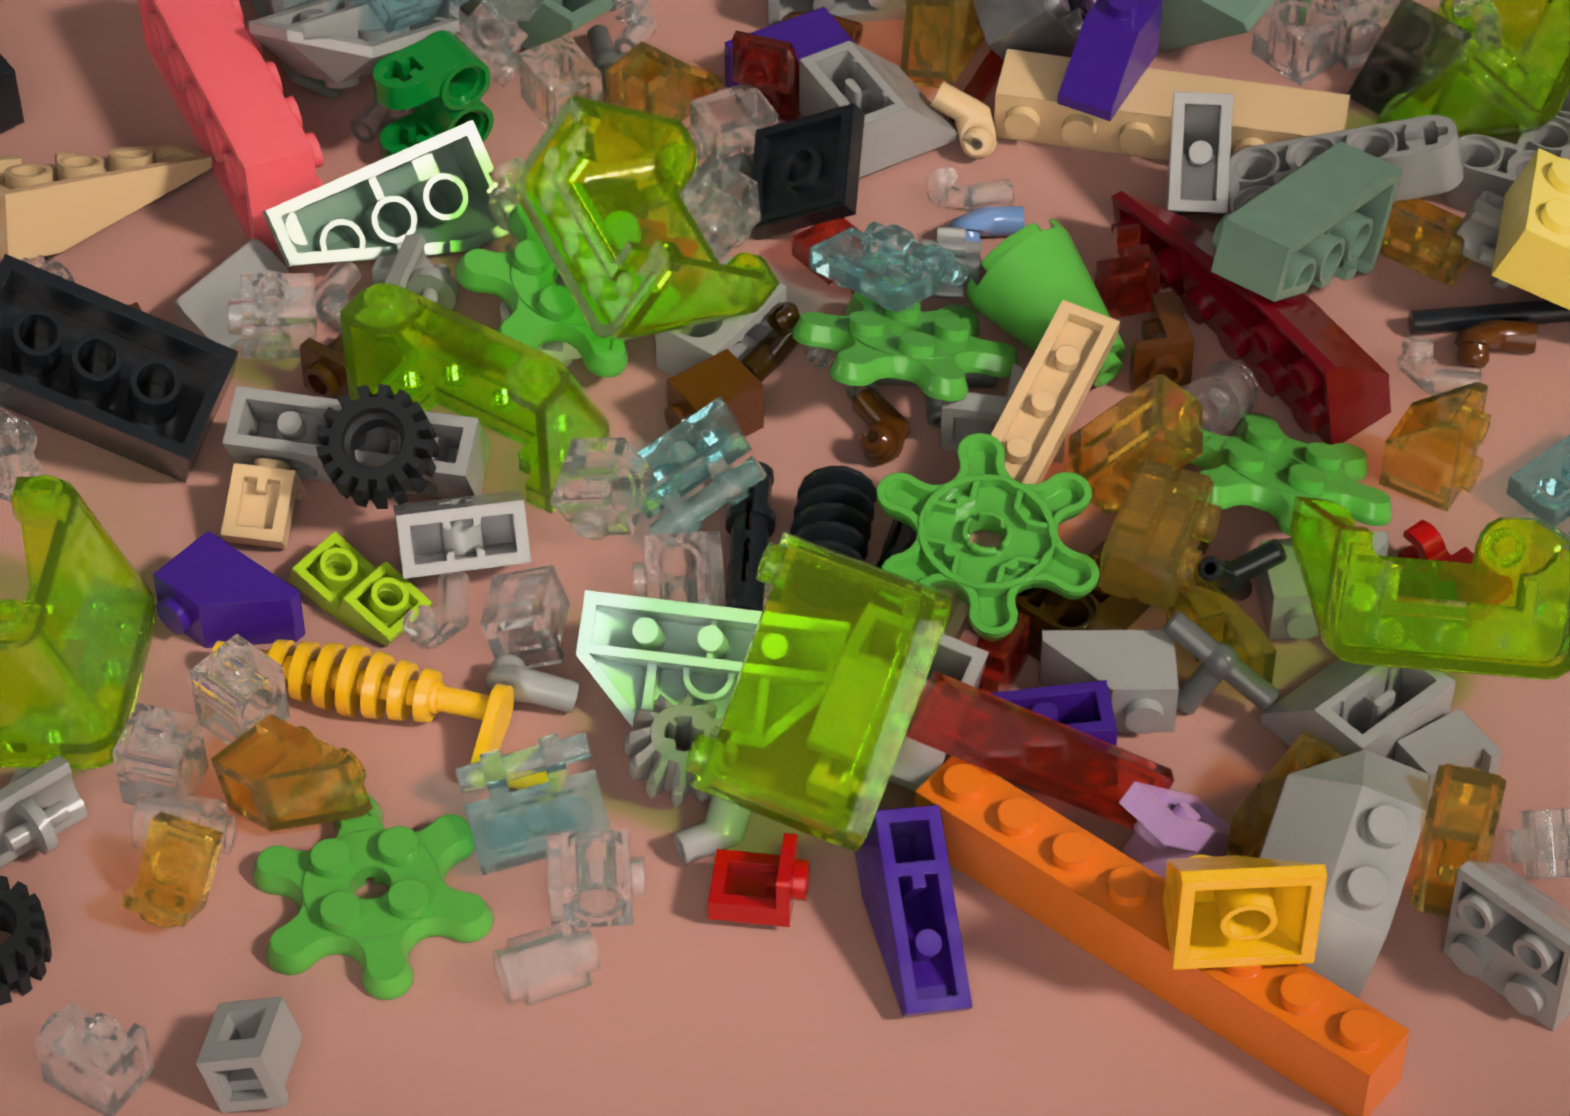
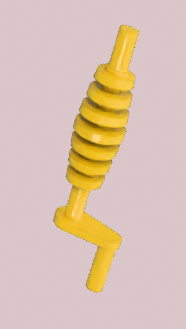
M277 639L271 648L264 650L218 640L213 647L211 655L213 666L261 675L267 690L284 694L288 687V693L292 699L306 703L311 696L314 706L327 711L332 709L335 702L336 711L339 715L355 717L360 707L362 716L368 719H381L386 709L388 719L396 721L407 720L411 712L415 722L430 723L436 714L440 712L483 720L470 762V783L479 785L491 783L559 798L563 795L567 779L565 771L496 758L513 712L514 689L510 685L497 683L490 695L445 686L440 671L425 667L419 676V668L416 663L401 659L395 664V659L392 655L381 651H376L372 655L368 647L355 644L346 650L344 644L326 643L321 649L318 642L302 641L296 648L293 640Z

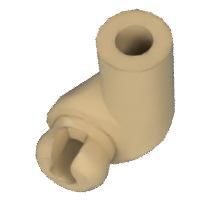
M943 81L930 106L955 120L960 146L969 157L978 159L989 156L997 144V134L990 108L985 103Z

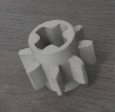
M937 227V240L921 239L919 284L935 285V298L963 299V286H967L971 278L977 286L979 285L981 242L966 241V228Z

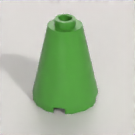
M1049 220L1051 226L1049 229L1041 230L1036 223H1032L1007 237L980 263L987 273L977 286L972 278L967 285L966 298L975 310L1033 353L1036 351L1062 300L1110 317L1069 232L1057 220ZM1119 333L1093 382L1095 387H1101L1109 383L1123 368L1124 364L1121 360L1125 355L1126 347Z

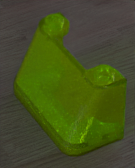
M1441 0L1438 12L1442 29L1461 46L1457 49L1451 61L1412 91L1397 94L1390 99L1384 106L1376 123L1381 124L1426 115H1441L1454 121L1458 137L1469 134L1500 137L1539 130L1558 115L1570 91V0Z
M571 95L524 161L517 179V196L520 205L591 330L597 336L627 341L748 315L758 311L780 282L769 264L759 255L743 252L735 255L727 265L720 264L679 195L694 175L698 162L694 142L681 120Z
M378 283L367 287L359 292L340 311L350 400L354 401L360 398L357 387L368 385L372 394H377L378 384L389 385L394 395L397 394L399 389L405 391L410 395L413 403L417 401L424 411H431L436 404H439L462 416L478 418L481 425L525 445L518 452L519 470L530 475L525 484L527 502L552 514L605 458L610 450V424L608 419L567 367L556 358L402 286Z
M51 475L17 477L11 496V504L14 517L21 523L29 590L26 601L15 599L0 600V767L37 768L60 755L69 762L71 769L101 768L113 763L121 756L125 749L156 625L154 594L72 484Z
M1295 496L1290 527L1291 543L1319 635L1324 646L1341 660L1362 665L1540 680L1556 679L1570 671V536L1543 519L1515 516L1499 517L1488 523L1480 532L1475 546L1473 564L1377 555L1372 547L1374 532L1367 527L1356 526L1351 513L1341 504L1328 499Z
M783 532L779 545L769 542L757 570L756 580L766 583L764 597L767 600L720 726L715 725L709 736L701 733L697 734L686 760L685 771L693 774L689 784L693 789L827 843L857 852L872 825L950 614L952 597L950 594L932 586Z

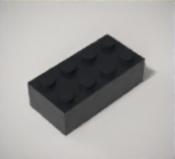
M5 254L0 263V406L186 483L232 381L239 351Z

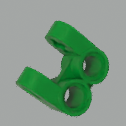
M446 30L433 32L423 40L385 56L373 67L374 92L379 104L392 110H407L415 107V112L390 123L381 131V160L473 120L482 142L488 138L493 128L494 117L492 111L481 101V97L485 94L490 84L491 74L488 66L453 32Z

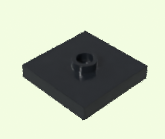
M855 103L756 130L745 230L756 240L856 215L865 113Z

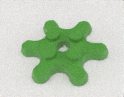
M526 198L520 201L510 212L508 220L509 228L519 242L515 250L501 253L485 249H473L458 261L455 270L456 279L465 289L496 295L508 305L510 316L493 333L492 345L494 350L501 357L509 361L519 362L532 357L542 344L550 341H559L570 344L577 349L582 356L584 365L593 374L605 378L622 374L627 367L628 355L624 342L617 333L619 327L626 322L634 320L645 321L655 325L660 315L667 308L674 307L679 303L674 288L668 283L640 278L627 268L625 261L635 254L641 245V234L636 221L627 215L617 214L609 217L598 229L581 226L571 231L556 222L545 202L535 198ZM562 273L563 278L575 280L580 285L585 284V287L578 291H571L565 286L557 285L555 280H557L558 274Z
M858 290L854 292L847 304L846 316L821 312L803 313L792 332L793 339L803 345L839 352L830 366L829 373L830 377L839 383L850 386H866L884 378L910 381L920 387L922 392L928 397L941 401L955 402L967 397L966 373L1006 378L1011 377L1013 364L1019 366L1016 349L1013 346L1003 342L976 338L979 335V323L974 309L964 305L951 304L935 311L925 312L920 311L921 305L914 299L903 296L887 298L884 294L872 290Z
M1259 413L1247 414L1235 428L1233 437L1218 435L1194 426H1182L1178 428L1169 440L1167 451L1170 455L1180 461L1205 469L1198 473L1187 491L1188 497L1201 506L1211 509H1228L1239 505L1254 507L1274 516L1282 532L1293 538L1305 541H1316L1324 537L1326 531L1324 516L1328 515L1344 516L1370 526H1384L1391 521L1392 507L1389 495L1379 489L1356 482L1366 478L1368 464L1365 451L1355 445L1347 443L1330 445L1321 442L1307 444L1289 438L1279 428L1278 422L1275 419Z
M975 433L963 438L960 442L957 452L960 470L957 476L950 482L932 485L922 482L910 474L892 473L885 476L878 484L876 490L877 502L884 513L890 518L910 526L917 535L916 541L911 548L902 553L892 555L884 562L881 568L882 583L887 592L895 599L901 601L912 600L932 589L945 588L957 593L961 601L970 606L968 618L975 633L986 641L994 642L1005 638L1015 628L1018 618L1015 598L1022 591L1031 588H1045L1064 598L1077 600L1088 595L1097 586L1100 575L1098 565L1088 555L1066 547L1060 540L1057 532L1060 524L1077 517L1088 507L1091 501L1092 488L1081 475L1073 472H1061L1054 474L1048 480L1039 484L1018 482L1010 477L1005 469V449L1003 444L990 434ZM979 530L995 532L1002 537L1003 542L1000 545V549L997 550L994 546L983 547L975 542L970 544V535Z
M353 791L340 798L333 812V825L337 832L336 838H328L318 842L311 851L294 850L279 845L268 847L259 854L252 873L255 885L261 891L267 894L288 897L299 908L298 915L284 926L278 928L271 936L266 948V958L271 969L279 974L296 975L307 971L315 962L323 957L334 954L346 955L355 959L361 966L362 984L365 991L372 997L381 1000H392L401 997L409 991L414 977L413 969L409 962V955L412 948L421 940L433 936H443L458 942L470 943L479 941L487 936L493 927L494 918L492 910L479 895L453 889L445 883L449 870L457 863L467 859L475 851L477 845L476 833L471 825L463 817L455 814L443 815L429 826L416 832L404 826L386 829L383 826V813L379 804L369 794ZM369 877L373 878L374 883L382 884L389 888L382 896L374 899H364L355 895V892L360 887L366 885V878Z

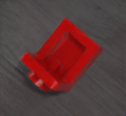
M784 833L780 855L717 849L708 898V919L790 927L794 900L806 901L810 874V860L798 859V834Z

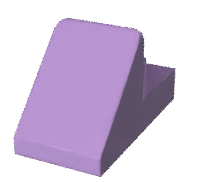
M1134 781L1119 802L1137 819L1133 826L1136 832L1124 846L1123 853L1164 879L1167 859L1188 858L1194 855L1225 856L1235 850L1244 839L1198 796Z

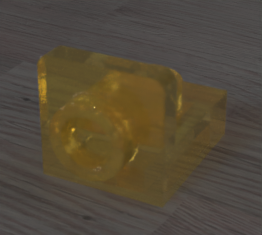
M160 811L151 819L137 881L124 891L121 906L140 913V918L148 924L163 928L184 927L206 907L224 832Z

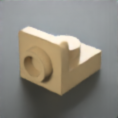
M270 458L254 459L253 465L233 464L220 533L225 542L287 550L295 500H303L305 486L297 472L290 470L291 466L289 464Z

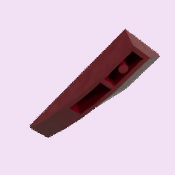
M1119 191L1111 196L1115 220L1111 225V230L1121 249L1127 254L1134 252L1146 264L1151 277L1162 289L1169 287L1172 291H1175L1176 295L1182 300V304L1191 319L1197 324L1205 323L1217 335L1227 355L1236 361L1241 359L1254 372L1258 384L1266 394L1271 397L1277 395L1291 408L1294 419L1307 434L1315 432L1326 444L1344 443L1391 413L1389 374L1308 296L1302 293L1273 302L1211 272L1217 250L1212 245L1213 232L1174 212L1126 192Z

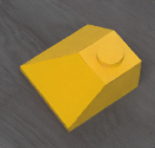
M1194 855L1188 858L1167 859L1163 909L1172 969L1314 963L1327 881L1325 864L1238 855L1216 857Z

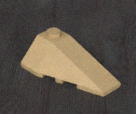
M182 143L113 148L108 152V160L93 155H76L74 151L56 152L55 164L46 165L22 164L20 155L1 156L0 259L2 260L4 255L8 254L31 265H35L39 262L38 257L62 253L212 168V156Z

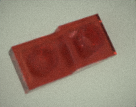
M736 30L732 37L733 82L741 84V111L783 121L797 119L800 115L799 62L792 43Z

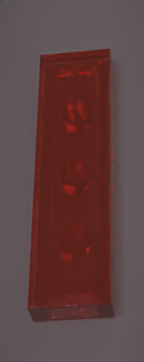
M935 670L903 723L905 737L1134 830L1133 826L1137 819L1119 802L1134 781L1165 789H1170L1175 781L1172 771L1168 767Z

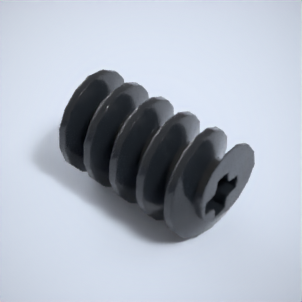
M827 466L815 469L803 478L798 487L797 503L794 507V521L791 524L790 540L787 545V558L783 566V579L788 589L797 598L815 607L826 609L845 608L854 604L861 596L862 578L865 575V560L868 557V541L871 538V523L875 515L874 503L877 502L873 482L858 470L847 466Z

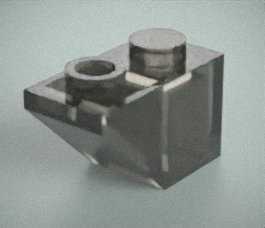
M1401 0L1347 94L1350 95L1352 100L1391 122L1401 120L1446 83L1473 34L1413 0Z

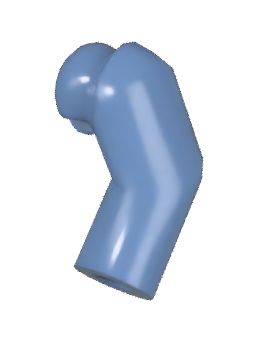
M979 207L952 219L948 227L966 228V241L981 242L980 237L1011 236L1025 227L1024 207Z

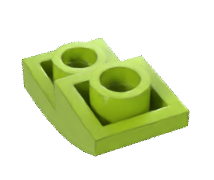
M336 531L291 569L288 581L305 596L340 622L387 647L425 614L433 603L407 579H403V575L387 561L376 568Z

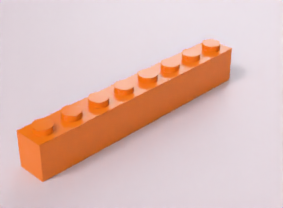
M956 751L915 791V807L940 805L949 865L1345 1116H1369L1401 1080L1410 1030L1303 964L1173 970L1163 909L1165 879L959 751Z

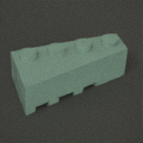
M1339 141L1319 156H1312L1307 164L1292 174H1285L1277 184L1262 194L1257 193L1247 204L1232 214L1227 213L1223 216L1215 229L1212 239V245L1217 250L1211 272L1273 302L1306 293L1311 284L1319 288L1329 286L1333 276L1345 281L1354 278L1356 271L1363 274L1374 272L1403 169Z

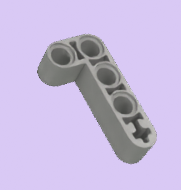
M1570 48L1561 55L1517 144L1480 134H1469L1459 137L1464 178L1459 186L1444 193L1446 201L1452 207L1467 213L1482 192L1487 190L1505 197L1508 189L1538 148L1560 158L1570 160Z
M1426 115L1241 149L1230 158L1231 213L1235 212L1247 204L1257 193L1262 194L1277 184L1285 174H1292L1307 164L1312 156H1319L1339 141L1403 169L1394 202L1449 192L1459 186L1464 178L1457 127L1454 121L1448 117Z

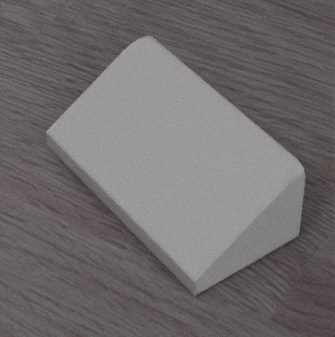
M253 238L175 301L174 308L177 326L235 349L303 294L304 287L264 243Z

